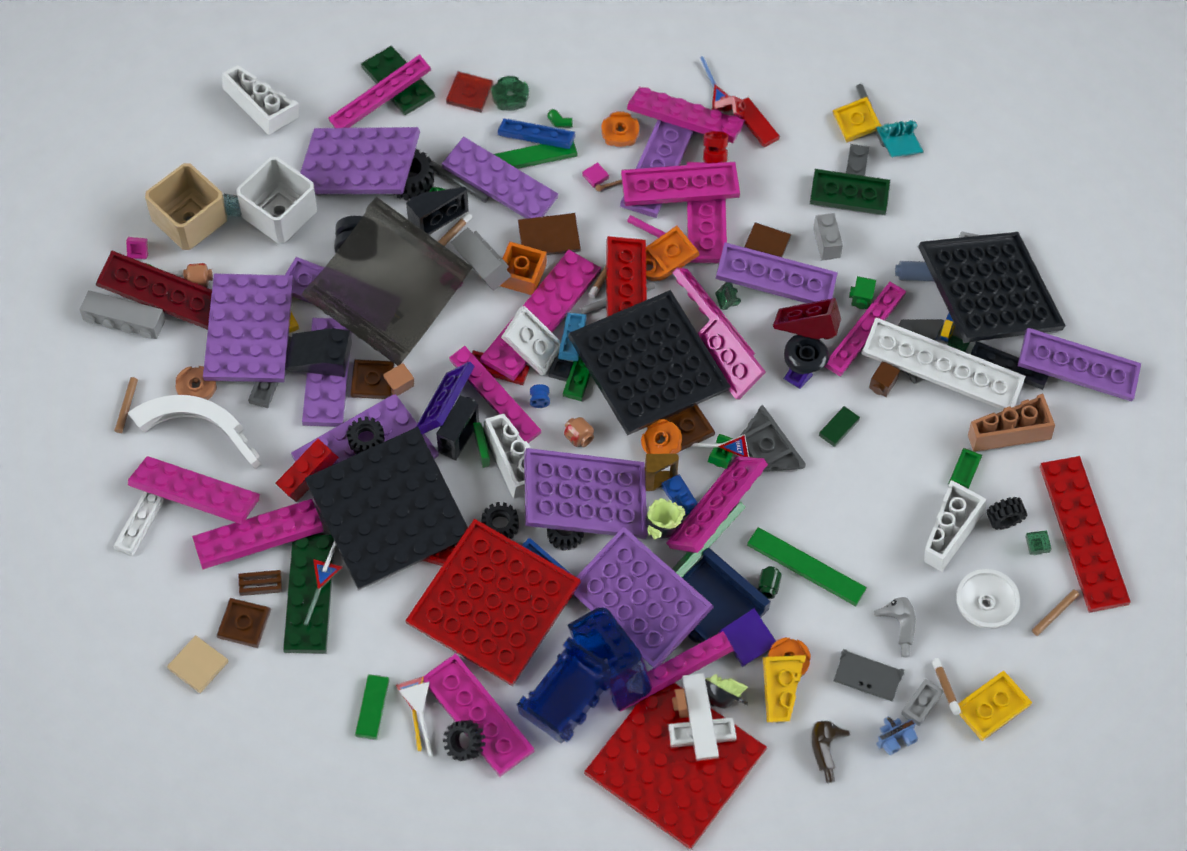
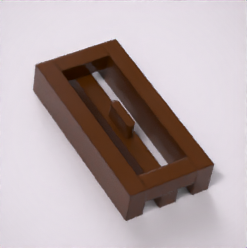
M281 570L238 574L240 596L282 592ZM276 583H277L276 586L244 588V586H253V585L262 586V585H265V584H276Z

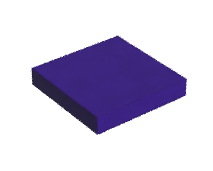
M755 609L747 612L719 631V633L722 631L725 633L734 651L732 652L742 667L771 649L772 645L776 642Z

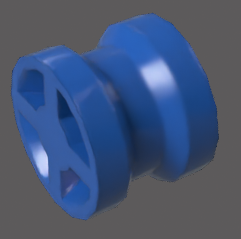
M537 384L530 388V395L532 396L530 405L532 407L544 408L550 405V398L548 397L550 393L549 387Z

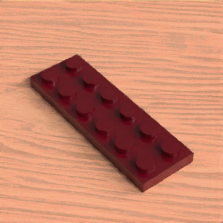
M111 250L96 281L97 287L138 303L163 309V312L208 330L212 289Z

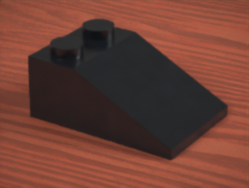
M460 187L426 192L410 198L406 202L408 225L422 240L469 211L467 188Z
M328 328L292 334L285 370L345 377L352 345L350 330Z

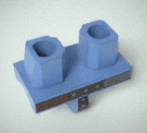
M889 716L884 718L885 725L880 728V731L884 734L878 737L879 741L876 744L879 749L884 748L891 756L901 748L896 740L902 738L907 746L916 743L918 737L914 730L915 722L911 719L902 724L899 718L894 721Z

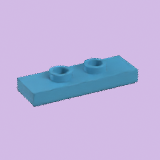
M567 313L558 359L579 360V354L568 338L570 332L586 326L587 315Z

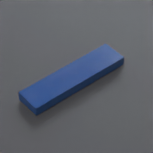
M503 118L497 131L498 136L570 149L575 138L574 131Z

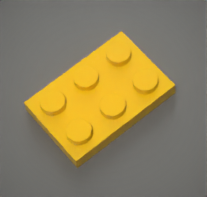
M1003 670L958 703L961 709L959 715L980 740L984 741L1030 707L1032 701Z

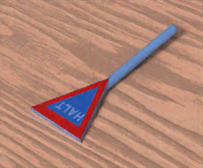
M701 56L700 59L714 88L712 110H717L715 109L714 101L721 100V97L729 95L716 85L704 57Z

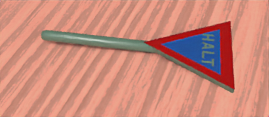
M313 559L318 587L304 625L309 623L321 588L343 569L342 566L329 563L326 572H323L322 569L325 562Z

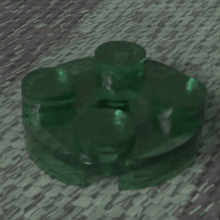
M505 76L500 78L495 86H492V100L499 110L511 111L522 109L526 106V102L529 99V88L525 81L523 83L516 76ZM508 91H512V93H515L513 95H507Z

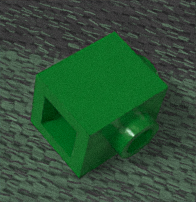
M857 276L855 287L851 286L849 298H852L851 306L859 309H868L870 307L876 280Z

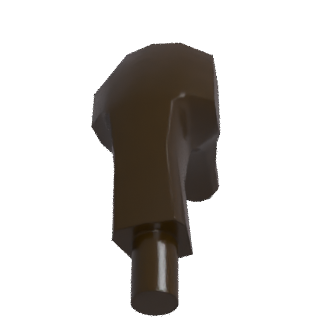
M819 721L813 726L811 744L819 770L824 771L826 783L835 782L833 769L836 767L830 754V744L833 739L849 736L850 731L839 728L831 721Z

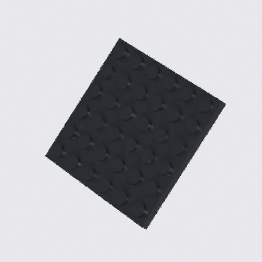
M1019 232L922 241L918 245L964 343L1025 335L1027 328L1043 333L1061 331L1065 328L1066 325Z
M671 290L572 331L568 335V338L627 436L652 425L659 419H666L722 394L731 387Z
M418 427L305 478V482L358 591L457 545L468 529Z

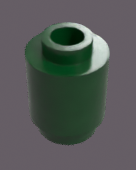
M772 566L762 569L757 590L768 599H774L775 595L778 594L782 577L781 572Z

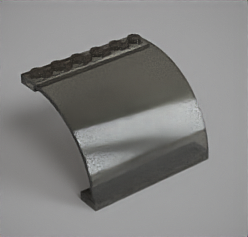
M376 197L368 205L365 214L343 245L314 281L307 286L301 296L398 366L402 364L473 267Z

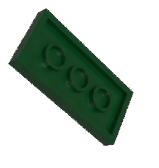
M391 45L362 62L361 67L377 84L407 62ZM420 78L390 100L405 116L435 98V93Z
M815 169L810 204L886 215L891 180Z

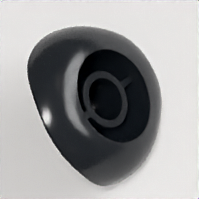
M795 335L790 338L784 349L786 365L798 374L818 371L828 363L830 358L827 346L820 339Z

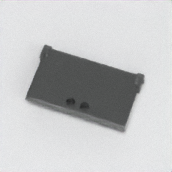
M843 649L833 681L893 702L899 681H901L904 675V669H897Z

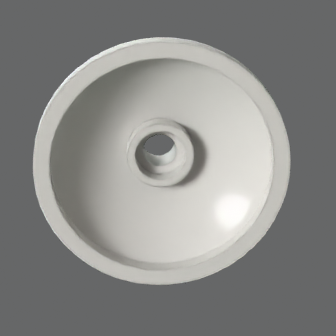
M980 569L969 573L962 579L957 589L956 601L961 614L970 623L978 627L994 629L1005 626L1014 619L1020 607V594L1015 583L1005 574L992 569ZM982 603H988L989 606L985 607Z

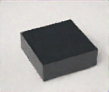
M555 357L549 377L567 382L574 362Z

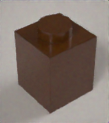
M882 361L871 378L869 389L878 395L887 397L898 380L900 370Z

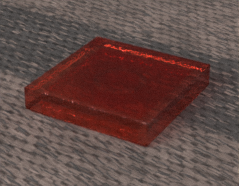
M458 71L446 98V104L482 113L493 86V80Z

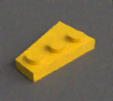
M806 655L763 657L767 722L790 721L796 699L797 685L801 679L802 674L800 673L802 665L805 663Z

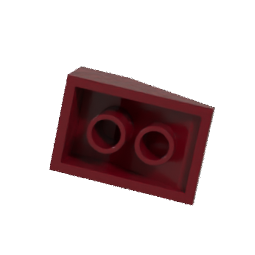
M836 298L780 308L774 320L773 328L814 339H831L837 336L841 322Z

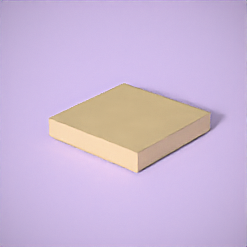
M195 635L167 668L197 692L201 693L229 661Z

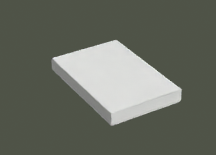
M525 306L519 308L501 337L540 375L546 374L554 358L559 353L561 341Z

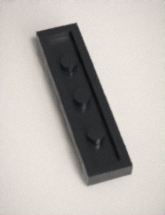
M976 341L971 351L973 356L1026 376L1024 383L1041 390L1044 389L1049 376L1018 366L1019 357Z

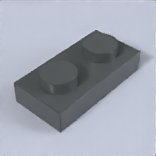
M850 144L846 173L865 176L869 146Z

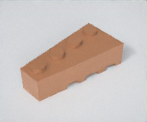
M1042 393L1037 395L1035 399L1030 401L1029 399L1024 400L1015 407L1011 408L1009 406L997 414L991 413L971 421L968 438L973 452L1051 440L1055 423Z

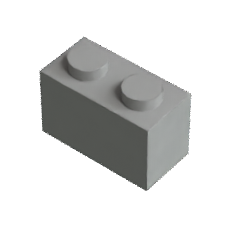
M835 213L816 215L813 229L821 260L840 258L843 243Z

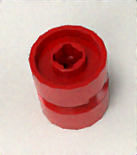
M721 131L706 132L704 134V146L706 148L703 149V161L708 164L727 162L728 150L726 147H728V134Z

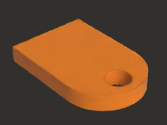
M675 226L646 246V266L649 264L654 265L651 270L646 271V279L651 281L664 280L672 275L677 267L682 268L700 255L699 251L678 226Z

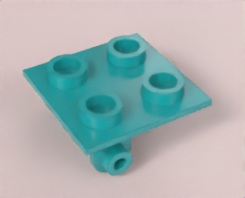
M909 120L905 123L900 121L893 124L885 123L884 126L876 127L891 158L924 153L913 132L917 128L916 121Z

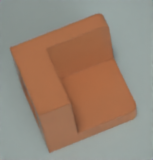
M404 363L384 374V379L392 388V395L396 394L399 396L414 387V377Z

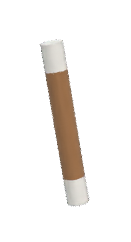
M467 212L429 252L435 256L473 218L472 215Z
M606 265L588 294L592 299H595L606 281Z
M935 658L932 660L933 667L953 715H958L961 713L959 704L940 659Z

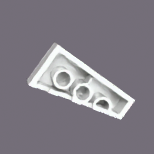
M237 65L222 73L223 89L268 135L299 118L298 102L290 101L286 98L285 94L274 91L267 83H261L257 80L256 76Z
M504 414L487 418L483 426L484 435L513 499L524 496V451L526 448H531L527 441L524 442L518 430Z
M952 480L950 481L948 491L945 494L942 507L925 548V563L941 572L944 570L985 513L986 498Z

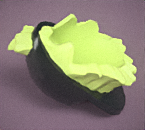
M662 498L654 500L653 504L649 506V511L645 518L648 534L652 535L655 540L657 538L671 537L683 522V516L686 515L684 508L677 505L676 502L672 503L671 500L666 501V499Z
M716 674L711 678L707 677L705 679L708 699L712 707L716 706L724 709L729 707L735 700L748 705L747 701L740 698L741 693L748 689V686L738 683L731 678L722 680L721 677L717 678Z

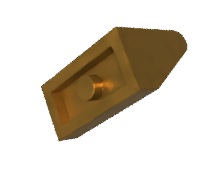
M646 454V491H654L660 488L662 482L678 474V454ZM670 466V471H662Z

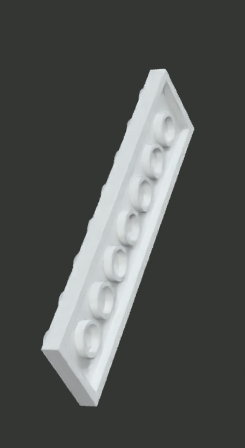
M875 318L862 351L864 356L880 362L884 361L900 370L1002 410L1009 406L1011 408L1015 407L1026 377L879 318Z

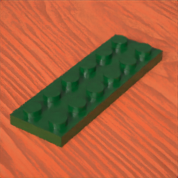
M314 534L292 541L284 653L327 654L332 579L321 588L308 625H304V621L318 587L313 559L326 562L334 543L332 535ZM334 554L332 556L330 564H333Z

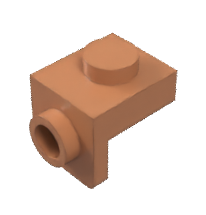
M684 688L675 690L676 697L672 698L674 711L679 710L680 718L689 717Z

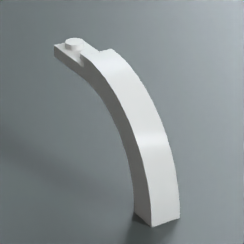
M169 395L144 402L128 412L136 425L144 433L153 426L174 418L194 417L209 421L228 434L255 469L261 465L258 460L261 457L254 447L250 449L246 445L248 439L241 432L244 427L226 409L207 399L190 395Z

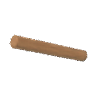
M131 377L114 430L116 433L123 432L138 379L135 377Z
M1073 589L1032 629V632L1038 636L1079 596L1078 591Z

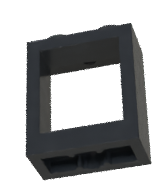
M459 396L443 425L440 426L436 433L438 453L455 461L457 460L474 432L473 423L479 422L478 403L474 399Z

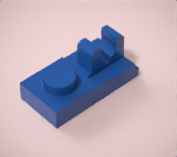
M680 474L662 482L661 487L672 503L676 502L677 505L684 508L686 515L683 518L688 516L698 503Z

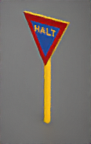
M422 676L395 686L398 690L422 684L424 677ZM406 700L412 709L417 749L421 751L417 711Z

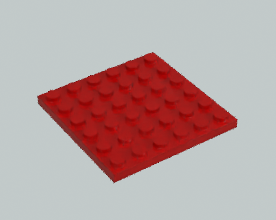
M474 518L405 622L507 684L514 686L580 585L581 579Z
M673 683L639 701L586 768L584 774L691 850L767 750V746L735 725L736 741L718 742V758L697 761L694 745L671 747L669 724L690 722L689 717L680 718L679 710L674 711L672 698L676 697L675 690L683 688ZM710 707L712 720L725 718Z

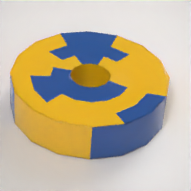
M950 313L947 315L940 336V340L947 343L955 329Z

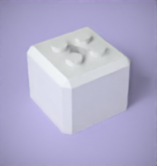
M270 157L237 188L242 218L276 243H285L317 212L313 182L278 157ZM277 210L285 211L282 215L275 214Z

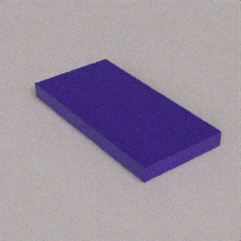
M467 362L444 375L416 425L421 434L443 425L475 367L471 362Z

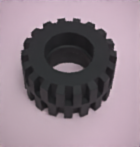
M415 149L409 172H415L417 175L407 177L403 194H393L399 199L404 198L405 201L421 193L429 192L434 186V170L431 158L427 157L424 152L420 153L418 149Z

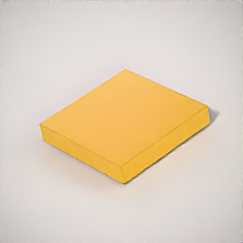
M868 97L832 110L846 143L877 131L876 127L881 126Z

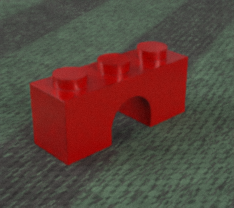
M318 438L275 484L297 502L309 490L305 478L332 466L339 457Z

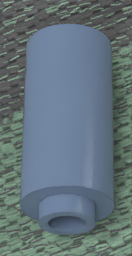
M900 261L899 265L895 266V276H898L899 280L934 281L925 262Z

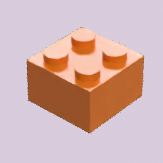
M509 241L502 259L509 266L507 271L511 276L500 286L532 295L537 289L546 268L547 252Z

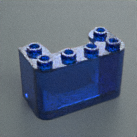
M596 608L567 625L577 654L585 665L594 666L606 659L608 660L609 671L603 673V676L610 688L612 702L618 711L628 707L651 692L652 684L640 650L607 608Z
M568 637L564 642L563 647L565 649L562 654H558L557 661L535 690L528 693L529 698L527 699L523 696L517 703L518 712L521 716L561 744L564 741H570L574 735L573 730L575 727L583 724L587 718L586 713L588 710L596 707L600 701L599 696L601 693L608 691L613 683L611 680V665L571 637Z

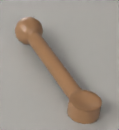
M622 180L605 185L598 184L595 189L601 192L604 188L621 184Z

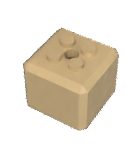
M183 163L145 193L152 222L182 250L192 249L227 222V211L222 192L191 163ZM188 216L192 217L188 221H185V218H187Z

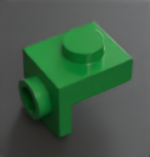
M719 434L716 443H725L733 438ZM714 447L709 455L708 462L717 467L727 469L734 453Z

